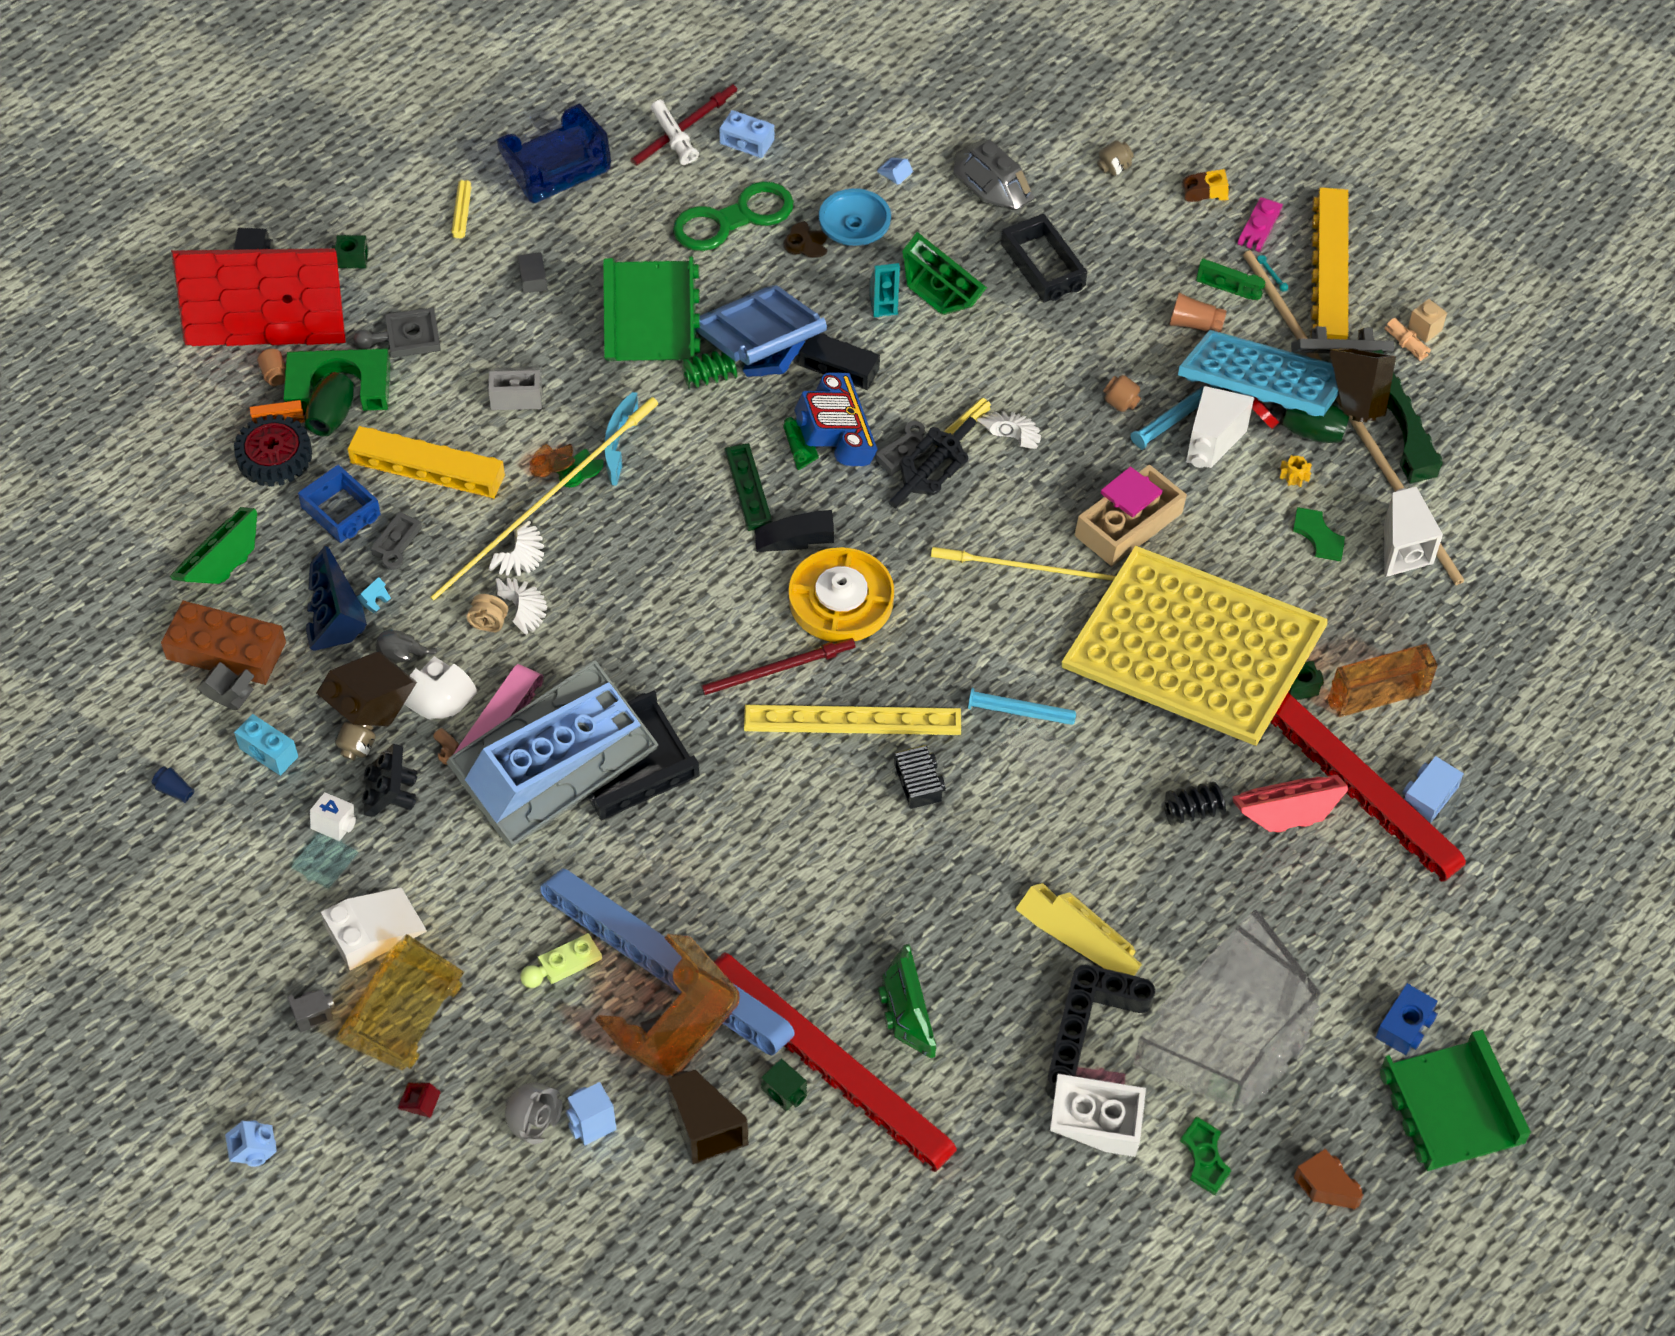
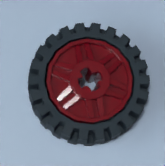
M267 415V420L259 417L256 418V424L250 421L247 423L248 429L243 427L240 430L241 435L237 434L236 442H234V453L238 468L245 478H249V481L255 483L257 480L258 485L264 486L265 482L268 483V486H274L275 482H278L279 486L285 485L284 480L294 481V475L297 477L303 475V470L306 471L309 467L308 463H311L312 447L309 435L305 427L301 426V423L297 420L294 422L291 417L287 416L285 420L283 415H277L276 419H273V415Z

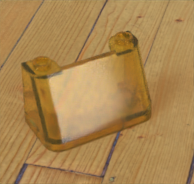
M406 934L385 956L335 1039L345 1046L399 1070H404L407 1067L411 1069L420 1056L416 1052L419 1040L442 1002L449 995L454 997L460 990L463 983L459 980L464 971Z

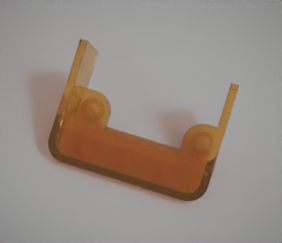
M667 934L665 939L682 957L673 971V980L682 993L647 1033L638 1025H629L623 1017L598 1015L595 1020L624 1053L660 1075L673 1076L675 1073L683 1070L738 1006L740 995L735 985L690 936Z

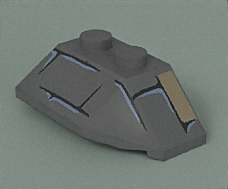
M992 140L974 142L956 153L953 174L983 202L999 207H1007L1010 210H1018L1035 200L1022 168Z

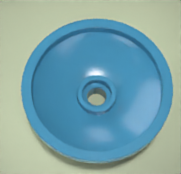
M856 188L845 189L830 195L822 203L819 210V223L823 232L832 240L845 245L860 246L875 242L884 236L891 224V211L887 202L874 192Z

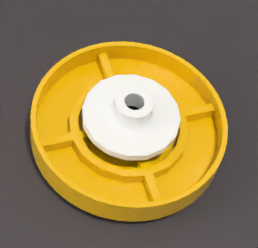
M837 547L816 552L803 560L791 576L789 583V606L796 622L806 632L819 639L841 642L853 638L854 641L867 638L882 628L892 613L894 604L892 577L887 568L878 559L864 551Z

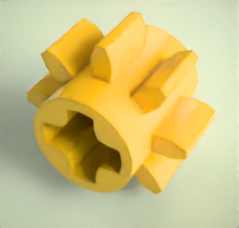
M1290 455L1288 462L1282 460L1280 479H1285L1288 482V486L1298 485L1301 487L1303 480L1306 482L1310 481L1312 464L1307 463L1303 456Z

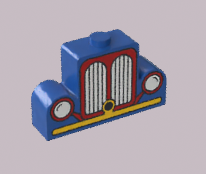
M826 373L822 376L816 391L802 392L794 409L796 421L801 428L805 442L808 446L836 447L834 456L843 465H870L878 449L849 373Z

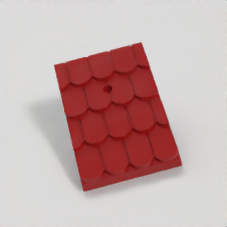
M334 248L171 250L182 336L185 345L239 346L346 343L337 252Z

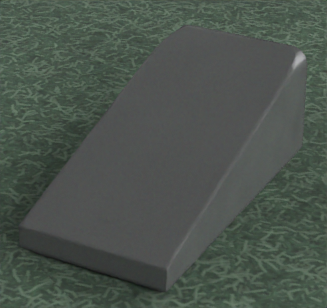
M542 253L517 255L523 293L548 290Z

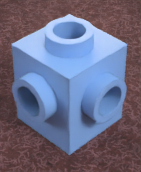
M242 1121L225 1134L229 1161L245 1163L252 1167L260 1166L277 1152L272 1125L261 1124L258 1121Z

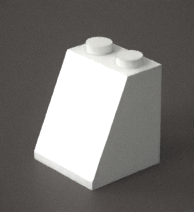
M1204 386L1191 434L1186 462L1199 468H1212L1247 432L1254 397Z
M1417 487L1402 488L1392 493L1384 521V574L1386 577L1434 564L1443 533Z

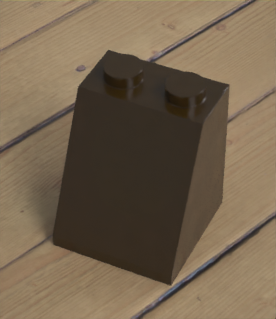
M1354 348L1332 349L1330 357L1344 414L1353 416L1352 420L1357 422L1376 421L1377 417L1386 416L1396 356Z
M377 651L330 670L316 694L353 725L389 726L393 723L417 682L382 652Z
M697 1070L689 1072L680 1071L667 1079L669 1104L692 1164L749 1145L746 1116Z

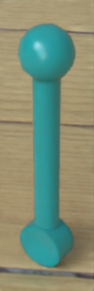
M1259 255L1257 257L1258 262L1266 268L1278 283L1279 290L1287 291L1288 284L1282 282L1268 265L1266 256Z

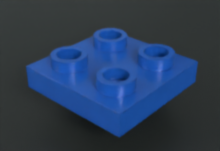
M806 340L750 365H745L742 371L747 377L784 374L789 369V365L795 356L799 354Z

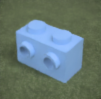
M734 110L730 112L719 128L720 144L763 158L774 141V124Z
M1435 756L1429 764L1425 762L1417 773L1418 779L1415 782L1410 781L1402 792V795L1405 796L1404 800L1431 823L1459 788L1464 773Z
M600 1082L588 1088L582 1087L568 1097L569 1109L566 1110L570 1121L568 1126L575 1139L581 1138L584 1146L616 1130L614 1107Z

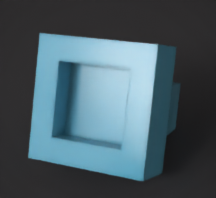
M379 577L357 596L361 605L373 613L380 609L375 602L376 598L381 599L384 603L391 599L384 587L386 584Z

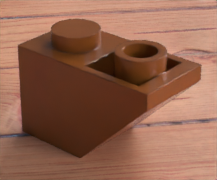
M1326 1148L1298 1166L1294 1175L1296 1182L1314 1202L1356 1209L1360 1206L1364 1196L1359 1183L1355 1179L1349 1178L1343 1170L1340 1160L1334 1155L1331 1156Z

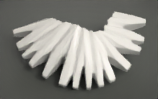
M1002 411L1001 415L993 412L988 413V415L984 414L982 418L977 419L993 435L1016 438L1019 440L1021 447L1037 449L1038 445L1036 443H1040L1041 435L1038 434L1040 429L1035 427V422L1031 421L1030 418L1026 419V416L1020 417L1021 414L1019 413L1015 415V412H1011L1010 416H1008L1005 411Z
M527 521L514 529V551L511 553H495L488 570L492 571L498 565H501L499 574L502 575L506 571V576H509L513 567L516 576H521V569L529 574L530 570L534 571L536 569L534 566L539 567L540 564L538 562H542L543 559L540 557H544V553L538 549L544 548V544L539 543L542 540V536H538L540 535L539 531L535 532L537 530L536 526L528 527L531 522Z
M496 578L497 595L502 596L505 600H512L516 606V616L512 622L525 635L528 634V630L533 632L536 628H539L543 622L540 618H545L546 616L542 611L547 610V605H545L547 602L542 600L544 595H540L541 591H536V587L526 590L528 585L526 581L519 587L515 578H513V582L510 578H507L506 585L499 578Z

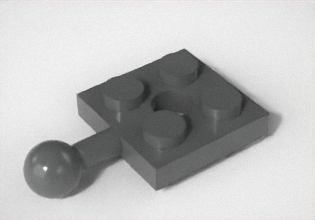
M434 307L385 314L387 331L371 334L367 330H360L356 332L353 339L355 346L362 350L370 348L373 343L389 341L392 358L441 351ZM411 330L419 331L415 335L407 334Z

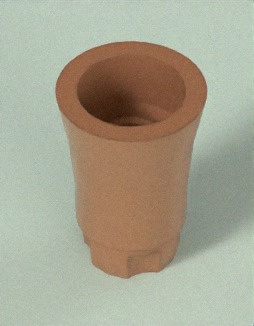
M1178 293L1169 326L1187 327L1205 332L1213 330L1221 333L1226 310Z

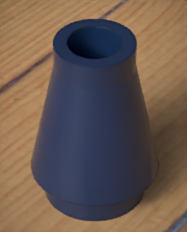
M161 767L151 782L155 786V790L179 799L184 803L195 792L172 767Z

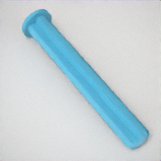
M1204 386L1141 430L1133 431L1131 433L1132 442L1143 450L1148 442L1197 409Z
M975 688L971 689L968 709H971V706L1070 725L1075 723L1076 712L1074 710L974 692Z

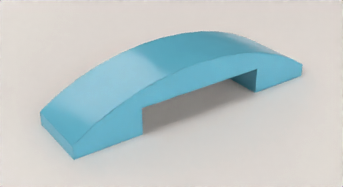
M632 392L616 408L609 421L605 441L625 424L629 415H632L638 409L637 393ZM620 436L605 448L607 474L611 484L614 486L618 484L622 469L621 452L616 451Z

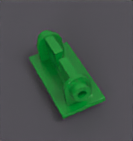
M793 417L786 418L783 428L797 470H801L818 459L819 456L815 446H808L797 421Z

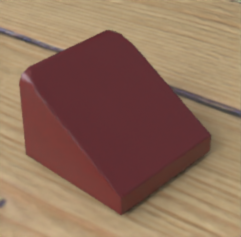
M408 1083L398 1109L431 1118L441 1092L431 1083Z

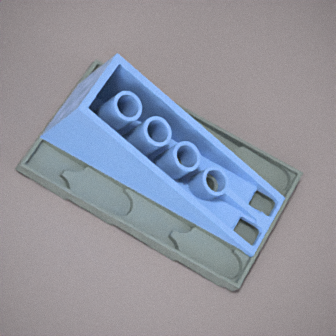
M594 660L449 757L446 763L483 814L486 815L499 836L512 848L618 777L622 772L647 757L657 749L659 744L597 661Z

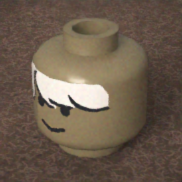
M1116 140L1099 151L1100 160L1097 161V164L1104 174L1109 172L1111 175L1116 176L1132 165L1134 155L1126 142L1121 143Z
M349 721L344 722L335 740V745L341 749L340 755L355 761L356 757H367L376 739L372 731L373 727L369 725H353Z

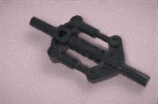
M969 417L953 434L940 431L937 427L929 429L926 436L916 446V450L910 456H904L900 461L904 486L889 501L893 508L896 509L911 492L928 495L938 494L943 482L947 478H951L959 468L965 466L969 457L964 452L960 441L977 424L976 420L973 417ZM932 443L936 445L935 452L921 466L915 469L913 460ZM947 457L953 461L943 471L944 474L937 481L927 479Z

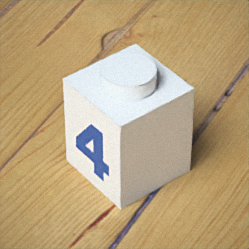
M325 792L310 809L311 829L338 841L342 839L346 832H351L356 822L354 804Z

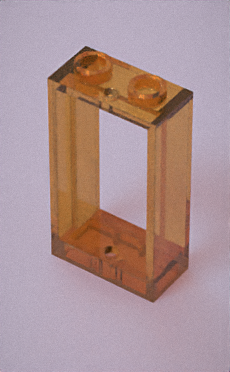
M1426 643L1338 667L1332 680L1330 694H1328L1329 706L1332 710L1336 709L1339 717L1427 694L1429 693L1438 664Z

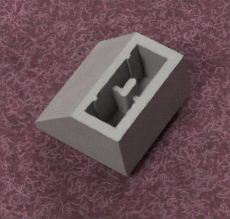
M542 367L491 368L489 371L491 410L542 409Z

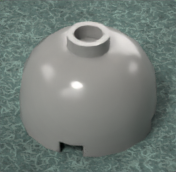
M537 1082L524 1084L515 1090L508 1098L505 1109L506 1124L511 1132L519 1139L534 1145L542 1143L545 1139L540 1137L550 1123L555 1127L561 1117L563 1105L562 1100L557 1098V1094H560L559 1091ZM531 1125H534V1126H536V1127H538V1128L543 1127L542 1129H539V1130H537V1129H530V1128H531Z

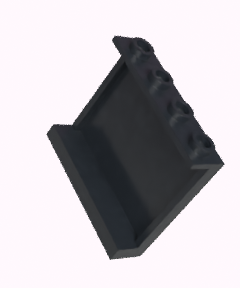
M655 690L647 694H640L627 703L659 746L647 757L587 796L601 821L700 776L699 762L694 755L689 756L657 703Z

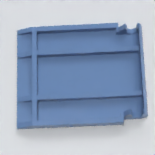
M770 285L701 315L700 328H696V332L735 362L741 360L746 365H750L826 331L827 324L824 317L820 319L818 313H815L777 285Z

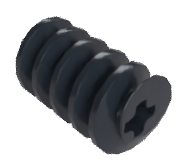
M1214 781L1209 782L1207 786L1199 784L1197 789L1194 786H1189L1186 791L1183 788H1179L1176 793L1169 790L1165 794L1164 809L1168 823L1173 826L1174 817H1177L1180 824L1184 823V815H1187L1191 822L1195 819V813H1198L1201 820L1205 819L1206 810L1209 811L1211 817L1216 816V808H1219L1222 815L1226 814L1223 793Z

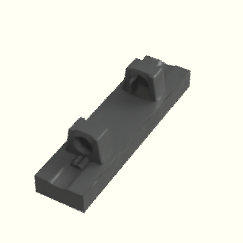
M1317 326L1312 329L1311 339L1300 338L1296 342H1292L1291 352L1330 354L1332 349L1354 348L1370 352L1382 350L1384 354H1388L1394 351V341L1374 340L1373 328L1358 330V340L1327 339L1326 327Z

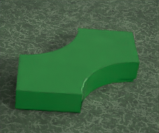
M1297 507L1293 532L1303 535L1312 543L1315 549V557L1341 562L1345 536L1338 535L1327 527L1323 520L1322 511Z
M1196 1116L1182 1135L1180 1142L1189 1149L1193 1157L1194 1169L1190 1180L1215 1196L1232 1170L1222 1161L1218 1152L1217 1144L1221 1131Z

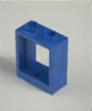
M339 464L298 492L301 508L339 543H342L347 538H353L358 530L367 524H372L381 515L378 500ZM344 489L363 507L337 524L318 506Z

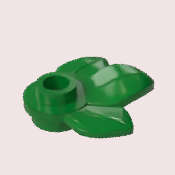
M587 449L582 450L571 459L564 456L557 457L554 469L560 475V481L590 455ZM602 459L590 461L563 486L568 488L576 487L584 479L594 477L602 470L604 461Z

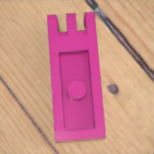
M1260 197L1239 237L1237 245L1242 246L1245 240H1248L1246 248L1251 249L1253 244L1256 243L1255 251L1260 252L1282 210L1283 204Z

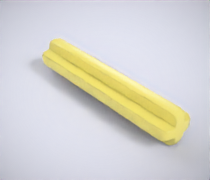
M460 180L458 182L451 231L453 238L465 237L471 195V182L469 180Z
M980 398L943 432L953 434L969 417H973L977 422L978 418H981L982 415L990 410V402L985 398Z

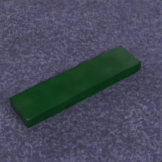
M750 444L726 447L725 455L747 530L752 531L773 522Z

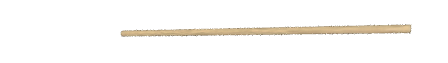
M1246 251L1243 257L1254 274L1265 280L1264 289L1296 339H1308L1252 251ZM1306 353L1308 357L1322 361L1318 353ZM1338 395L1335 400L1343 410L1340 395ZM1349 415L1350 423L1394 491L1405 488L1363 422L1353 421V416ZM1440 543L1436 555L1455 585L1463 583L1464 578Z

